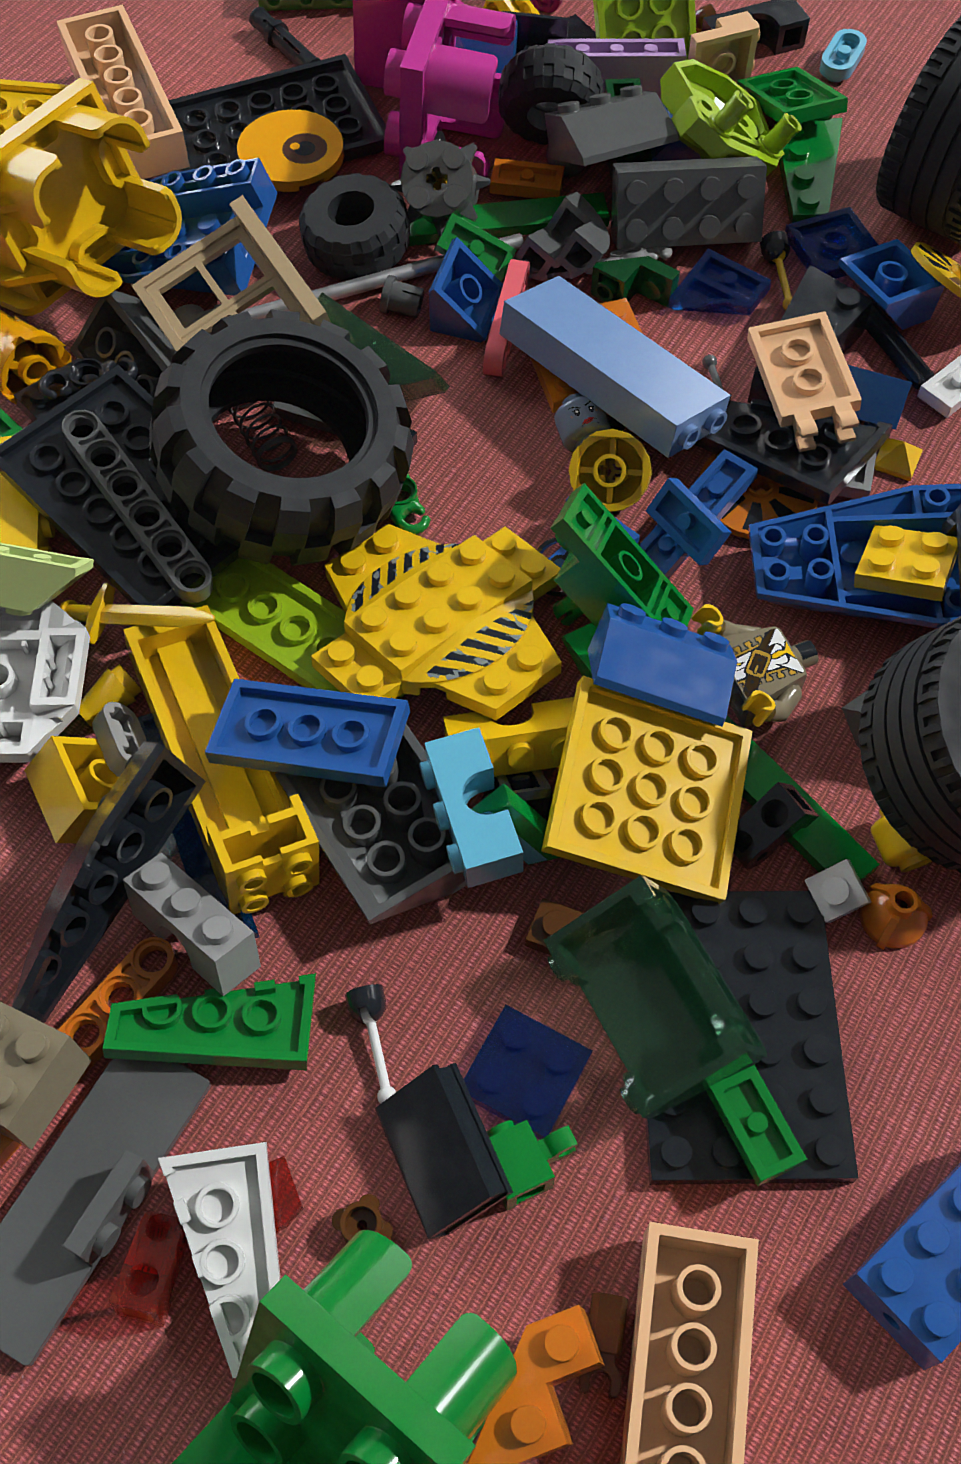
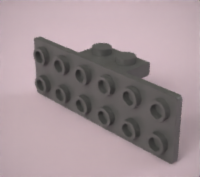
M111 1060L0 1223V1350L27 1367L34 1364L101 1258L105 1257L115 1246L121 1233V1227L131 1211L137 1208L147 1196L152 1179L160 1168L158 1158L167 1157L211 1088L208 1079L175 1062Z

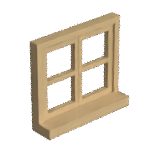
M243 195L230 203L235 215L233 219L131 285L176 351L201 329L208 333L212 332L213 325L221 318L241 313L274 290L289 311L300 312L299 321L321 326L323 319L330 322L326 310ZM241 242L264 274V277L228 300L205 268V265ZM196 271H199L222 305L187 328H184L161 294Z

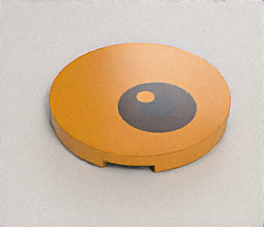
M281 110L266 114L250 123L238 139L237 153L238 159L242 160L260 158L276 191L296 192L299 191L300 186L309 185L319 180L324 183L334 176L342 165L344 147L339 129L324 116L304 110Z

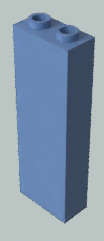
M554 277L504 301L499 332L501 336L580 394L586 396L591 402L667 458L683 449L691 448L698 440L710 433L718 432L727 419L726 409L730 394L562 277Z

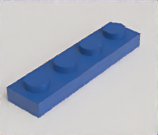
M724 449L689 490L721 520L755 481L758 468ZM659 524L655 526L639 545L668 579L689 556Z

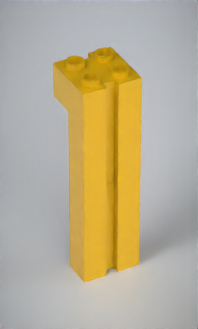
M208 604L195 608L211 613ZM215 621L186 628L136 625L123 629L128 655L164 747L206 781L189 806V810L228 910L234 915L240 912L246 914L254 913L268 905V897L283 892L284 897H299L308 893L313 886L319 884V840L299 794L288 798L275 777L277 772L209 763L205 755L206 747L234 679H239Z

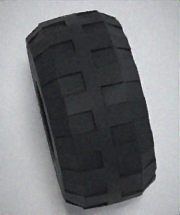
M546 43V45L530 46L525 51L521 50L510 59L501 73L498 92L500 116L510 130L520 135L522 139L547 145L549 143L545 114L558 111L557 105L560 103L579 101V105L589 103L590 96L603 93L601 71L585 53L577 51L571 46Z
M356 173L348 176L334 177L333 180L318 186L317 190L310 194L300 212V234L309 261L320 272L332 278L336 277L341 281H348L393 268L402 258L405 251H407L410 243V223L403 197L395 187L376 176Z

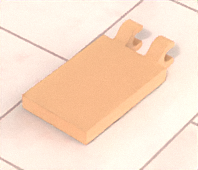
M826 312L749 327L747 339L780 427L793 425L795 442L799 452L816 449L813 436L818 435V428L814 420L831 416L834 422L835 435L839 443L856 440L853 427H858L859 422L855 411L860 410L862 399Z

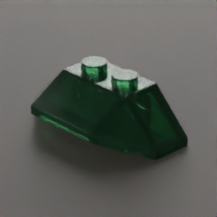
M323 292L319 295L317 299L326 310L330 322L349 331L350 343L360 350L369 346L386 363L391 375L388 385L399 384L405 402L435 396L448 390L450 386L434 369Z

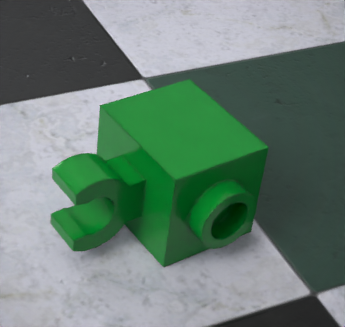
M508 1120L487 1131L513 1190L511 1195L502 1200L506 1210L508 1211L553 1188L555 1175L549 1163L561 1160L575 1153V1146L578 1145L569 1125L557 1129L537 1141L528 1120L514 1125L512 1120Z

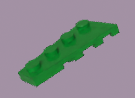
M843 118L802 122L801 131L782 149L784 155L779 159V167L791 226H820L827 223Z
M316 973L299 976V981L275 984V979L254 982V988L233 990L224 996L213 988L206 989L205 994L200 996L179 998L177 994L112 1003L103 1044L104 1058L307 1071Z

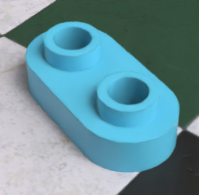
M854 29L838 31L822 55L819 68L822 76L830 82H841L850 78L864 55L867 43L865 35Z

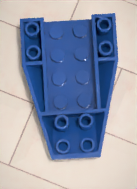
M961 484L911 485L750 524L748 532L756 598L803 610L939 628L960 617L961 601L958 554L942 602L855 588L854 579L874 525L898 526L902 529L926 533H942V524L961 505Z

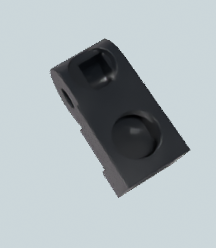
M777 782L738 820L733 853L747 870L752 869L765 861L778 846H782L801 828H807L819 815L793 785Z

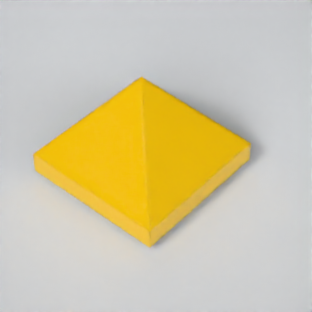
M888 438L879 450L874 469L911 481L923 449L904 441Z

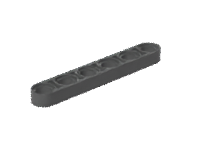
M76 410L69 413L62 421V431L67 446L177 596L189 603H199L206 600L213 591V577L209 565L99 418L93 412L87 410ZM80 425H88L94 429L89 436L84 438H78L71 434L73 429ZM101 454H110L115 457L114 462L106 467H99L92 463L94 458ZM123 483H131L137 487L135 493L130 496H119L114 493L115 488ZM146 512H152L160 517L156 524L149 527L136 523V520L141 514ZM166 543H176L182 547L181 552L174 557H164L158 553L160 547ZM191 573L200 574L205 578V582L195 589H189L181 584L182 579Z

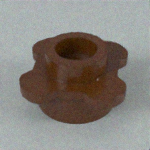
M365 1194L359 1201L350 1204L345 1209L340 1208L334 1212L332 1226L335 1230L341 1231L346 1242L345 1245L360 1231L357 1225L361 1221L367 1223L366 1230L377 1232L391 1240L393 1235L392 1225L383 1220L379 1211L380 1202L376 1196Z

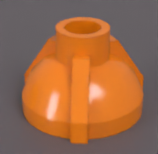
M874 883L868 888L867 893L871 903L860 908V921L867 935L877 943L876 947L883 950L885 947L902 949L915 944L926 931L928 921L933 917L931 908L922 901L915 891L903 885ZM895 899L906 902L908 909L899 907Z

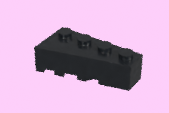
M810 265L781 321L825 311L844 354L864 333L874 300ZM758 366L754 370L747 400L750 404L752 399L770 401Z

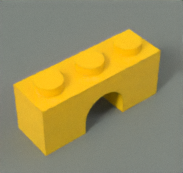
M574 697L531 703L532 718L518 725H500L493 722L489 717L477 712L444 716L445 737L479 727L494 768V777L559 767Z

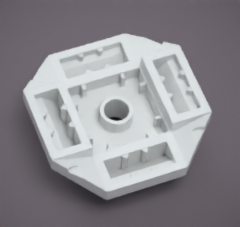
M53 601L34 610L31 615L26 616L8 614L5 612L4 607H0V684H2L0 685V763L31 762L50 736H58L75 719L80 711L90 636L85 626L70 617Z

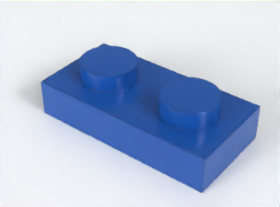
M668 478L645 510L698 565H708L732 533L678 478Z

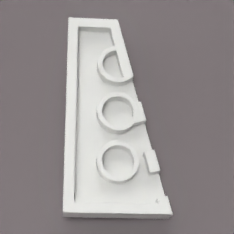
M267 1142L158 1158L174 1200L173 1204L180 1224L183 1226L192 1252L193 1263L210 1305L209 1309L233 1378L237 1377L259 1301L281 1279Z

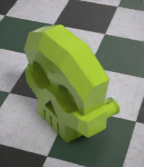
M694 59L674 62L660 79L661 102L673 115L671 120L679 134V140L700 154L701 159L757 156L767 165L766 176H768L777 167L779 159L784 155L782 149L802 129L795 117L785 113L779 122L769 130L759 101L726 74Z

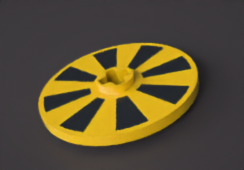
M916 242L911 249V254L916 261L937 281L961 298V265L935 248L921 242Z

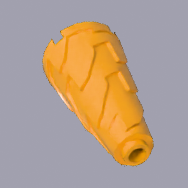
M0 310V391L8 400L17 405L13 396L15 393L37 382L48 371L63 367L72 362L71 354L63 347L66 345L51 333L43 329H37L17 316L11 317L2 310Z

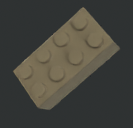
M0 1002V1133L32 1150L92 1060L69 1035Z

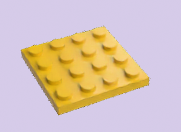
M583 676L578 681L541 851L696 899L701 898L721 904L726 901L753 731L728 722H724L723 727L595 685L592 678Z

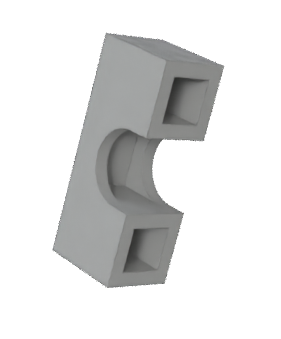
M159 853L123 879L133 915L157 937L166 939L173 933L188 953L192 969L222 996L226 995L261 967L254 932L163 853Z

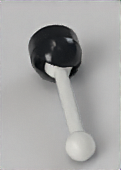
M371 984L345 993V999L352 1018L358 1023L366 1024L380 1085L377 1099L381 1104L396 1093V1090L389 1083L376 1022L382 1018L386 1010L384 989L380 984Z

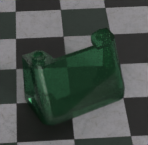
M640 875L544 940L551 953L547 957V961L553 973L561 982L564 983L569 980L572 984L581 987L624 1063L627 1072L623 1074L625 1085L620 1088V1092L625 1103L635 1115L640 1113L642 1118L651 1119L768 1056L761 1039L676 901L666 889L643 875Z

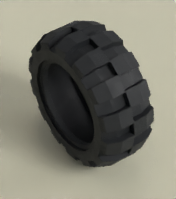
M271 309L266 318L252 319L248 311L221 318L213 325L211 334L201 329L172 355L171 365L160 374L153 399L150 423V457L157 466L156 479L168 501L177 513L187 509L190 511L188 524L203 538L216 547L222 540L240 547L239 558L268 565L272 555L289 556L291 566L317 563L328 559L331 547L339 554L350 551L374 534L377 524L388 519L410 469L414 442L410 432L412 420L400 385H388L391 378L388 366L369 346L362 350L358 349L350 343L349 331L324 319L321 326L299 321L300 312ZM275 401L290 404L310 412L327 424L342 442L349 462L336 471L318 477L290 478L274 475L248 464L232 452L218 435L212 421L228 409L248 402Z

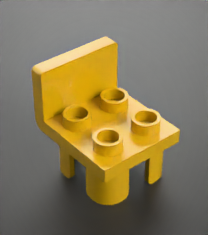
M78 78L0 135V306L23 316H33L44 311L70 289L92 297H104L111 294L122 285L123 281L117 271L101 266L125 246L149 255L161 254L175 242L181 229V209L173 192L166 186L140 179L126 150L143 153L150 148V142L144 129L132 118L108 112L93 81Z

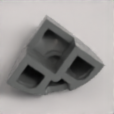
M575 192L563 199L545 228L526 237L513 259L530 262L529 277L532 279L548 281L557 276L563 279H572L586 272L602 258L609 248L610 237L603 220L596 210L582 195Z

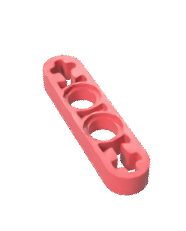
M511 259L509 262L485 348L483 361L484 375L504 376L512 343L499 334L503 305L505 300L527 291L530 273L529 261Z

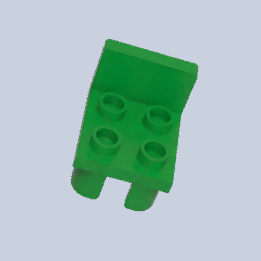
M362 1230L352 1237L304 1289L300 1288L285 1274L259 1301L229 1402L172 1464H465L476 1447L473 1442L481 1433L487 1416L516 1377V1361L506 1342L487 1322L477 1314L465 1313L459 1317L406 1382L374 1354L375 1347L360 1331L408 1278L412 1268V1261L406 1252L387 1237L374 1231Z

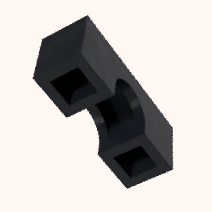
M770 0L703 18L701 32L715 29L717 18L748 11L760 27V39L757 43L769 47L774 55L804 48L810 17L796 0Z

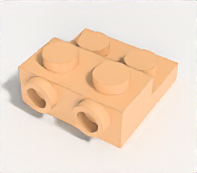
M748 11L717 18L715 29L691 34L688 60L694 59L729 76L736 83L737 80L751 77V72L755 67L756 45L760 39L758 22L753 19Z

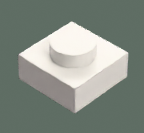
M848 859L804 880L826 923H831L871 903L865 888Z

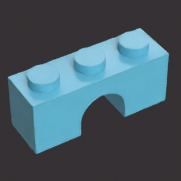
M480 728L425 742L427 761L419 763L426 789L435 788L439 798V802L433 804V809L440 831L449 829L453 844L446 846L454 874L463 872L467 887L470 888L523 872V850L509 810L484 815L472 811L466 805L476 794L494 789V768Z

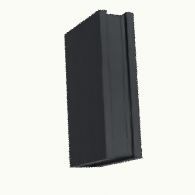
M451 1063L443 1068H439L438 1064L432 1065L375 1108L385 1137H387L428 1239H436L453 1233L513 1193L456 1063Z

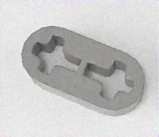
M108 702L96 715L92 726L109 769L116 776L120 777L129 758L147 740L133 711L121 703Z

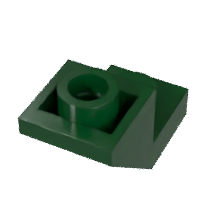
M650 256L597 262L593 266L591 295L603 302L627 298L629 302L636 293H639L669 308L676 300L680 271Z

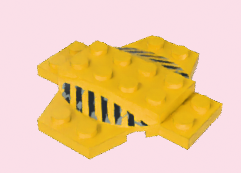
M388 524L352 550L342 553L324 565L326 577L343 610L346 612L344 620L345 633L312 654L311 660L313 668L340 692L396 699L402 694L420 695L421 688H437L446 692L447 700L497 721L561 674L562 661L533 617L534 601L558 585L554 579L561 568L506 526L484 541L473 535L461 544H439Z

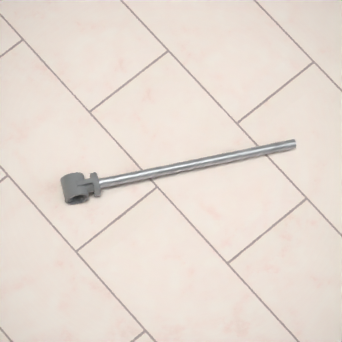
M520 233L499 239L515 249H520L524 242ZM438 255L312 290L318 301L323 304L384 287L388 275L396 276L397 281L402 282L438 272L444 255ZM280 299L247 308L242 312L248 311L252 319L266 318L271 309L289 310ZM187 304L177 308L174 313L183 327L187 328L222 304L215 305L213 309L206 311L198 305Z

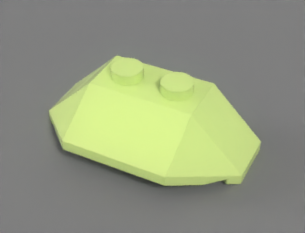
M0 543V607H4L5 612L11 615H31L34 610L52 601L93 568L94 559Z

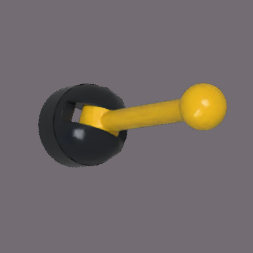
M772 231L762 237V242H759V246L764 259L771 264H776L784 295L782 306L786 311L793 298L783 264L790 253V242L785 232Z

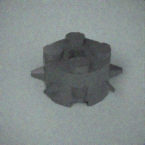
M437 131L434 141L423 143L414 148L408 146L404 148L406 161L402 167L401 179L391 183V185L397 191L402 192L410 204L408 208L410 224L424 218L431 224H435L438 236H441L452 213L461 218L464 217L474 222L476 221L478 216L473 205L475 206L477 203L479 189L490 185L491 181L489 178L477 175L476 170L472 166V161L478 148L474 143L460 149L451 142H446L443 131ZM444 177L447 183H441L442 189L437 190L434 187L435 182Z

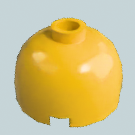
M608 429L594 432L583 440L580 446H577L570 461L569 475L573 490L585 483L609 512L625 510L641 499L648 489L652 469L650 456L640 441L627 432ZM614 464L620 467L621 470H616ZM610 468L611 473L608 476V469ZM616 474L621 475L620 477H615V480H612Z

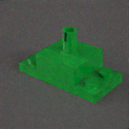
M585 483L575 489L550 528L555 533L559 545L570 552L554 579L567 594L566 597L553 604V612L558 619L566 613L567 616L561 620V623L565 626H570L575 620L585 614L597 628L607 603L618 607L622 603H627L642 609L647 617L662 621L663 618H672L688 626L694 610L690 603Z

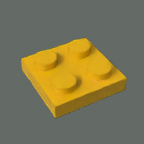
M874 525L855 572L854 587L942 602L958 554L957 537L947 536L940 532L926 533L906 530L898 526Z

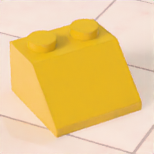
M50 736L24 770L55 843L78 842L90 819L97 811L99 802L110 792L119 778L109 769L97 738Z

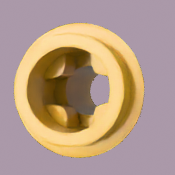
M120 664L111 671L107 668L81 700L79 714L92 727L94 718L105 704L117 702L128 706L136 702L134 697L142 690Z

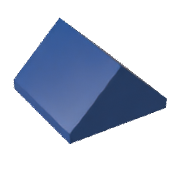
M458 237L452 239L429 290L430 331L481 343L486 340L493 323L503 284Z

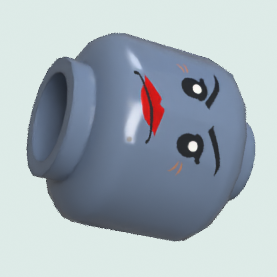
M580 393L566 397L562 402L563 405L558 408L554 416L555 425L562 444L571 452H574L577 446H580L582 441L594 432L611 429L606 412Z

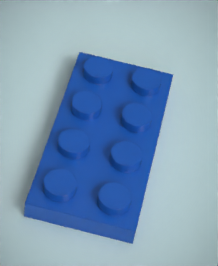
M234 679L206 747L205 755L209 763L386 787L410 714L408 700Z

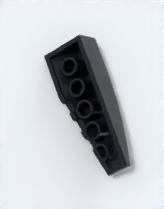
M144 741L138 751L129 758L123 773L110 792L99 802L97 811L90 819L66 861L44 908L25 959L12 1008L43 1023L46 1022L127 901L128 896L123 879L157 856L206 781L161 744Z

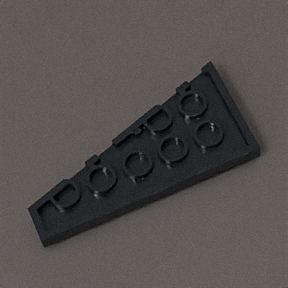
M730 394L726 409L727 419L718 432L710 433L698 440L694 445L716 455H719L725 449L758 468L757 474L828 506L890 437L892 424L879 421L876 427L859 424L858 427H853L856 440L839 443L835 435L833 419L822 418L814 420L818 428V435L813 436L816 449L799 452L795 442L793 425L780 427L770 401L752 399L751 404L731 401L732 394Z

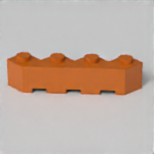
M580 1305L526 1325L513 1355L517 1366L516 1377L487 1416L468 1464H526L573 1445L553 1386L605 1366L586 1312Z

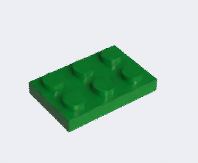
M798 66L737 80L739 86L759 101L762 112L777 122L785 113L791 114L802 125V122L810 120L827 121L832 119L833 115L847 112L848 97Z

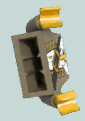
M705 604L691 618L693 621L701 624L697 629V634L704 635L705 632L716 633L726 638L733 649L737 659V666L729 704L743 728L753 723L759 727L764 721H786L802 698L801 690L807 677L805 668L818 663V653L814 644L810 640H806L791 646L780 628L773 626L762 629L761 627L734 624L724 620L721 612L716 607Z

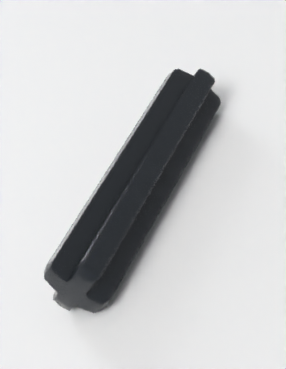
M873 302L865 329L904 376L912 382L914 388L920 390L921 385L934 376V372Z

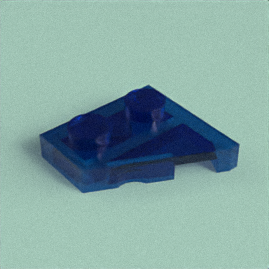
M708 248L670 296L669 308L681 311L750 316L769 292L771 280Z

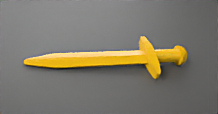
M108 583L103 584L92 605L77 604L74 600H67L59 606L74 620L86 622L85 627L90 636L89 644L97 642L106 624L186 628L211 623L215 620L213 614L192 607L113 604L115 588Z

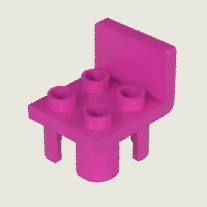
M353 0L354 70L363 85L383 88L385 95L400 98V112L391 110L384 136L385 155L399 157V180L401 179L403 164L406 161L404 148L406 146L414 148L423 143L434 141L437 131L448 129L488 138H498L501 136L505 121L500 116L498 105L501 73H496L498 59L492 54L456 48V37L509 46L515 37V14L465 5L460 0ZM476 151L472 166L476 170L477 175L488 178L490 172L489 158L484 157L482 152Z

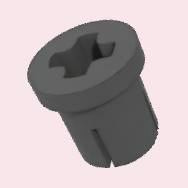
M388 275L382 290L379 311L385 314L392 311L418 318L424 299V288L399 282L396 276Z

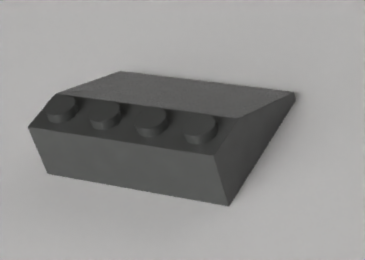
M407 724L386 787L279 772L275 774L276 779L288 798L299 794L319 840L320 848L369 924L448 896L467 886L463 872L454 874L446 846L453 844L449 829L440 831L433 804L439 802V798L435 788L426 789L419 763L427 761L426 751Z

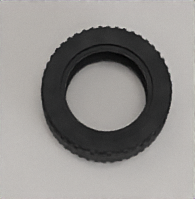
M961 16L940 40L914 83L886 146L876 185V197L883 209L961 244Z
M960 616L905 645L885 660L882 668L878 669L874 674V680L870 682L868 693L865 694L859 726L862 767L873 798L889 824L911 847L918 849L917 851L946 869H955L959 873H961Z

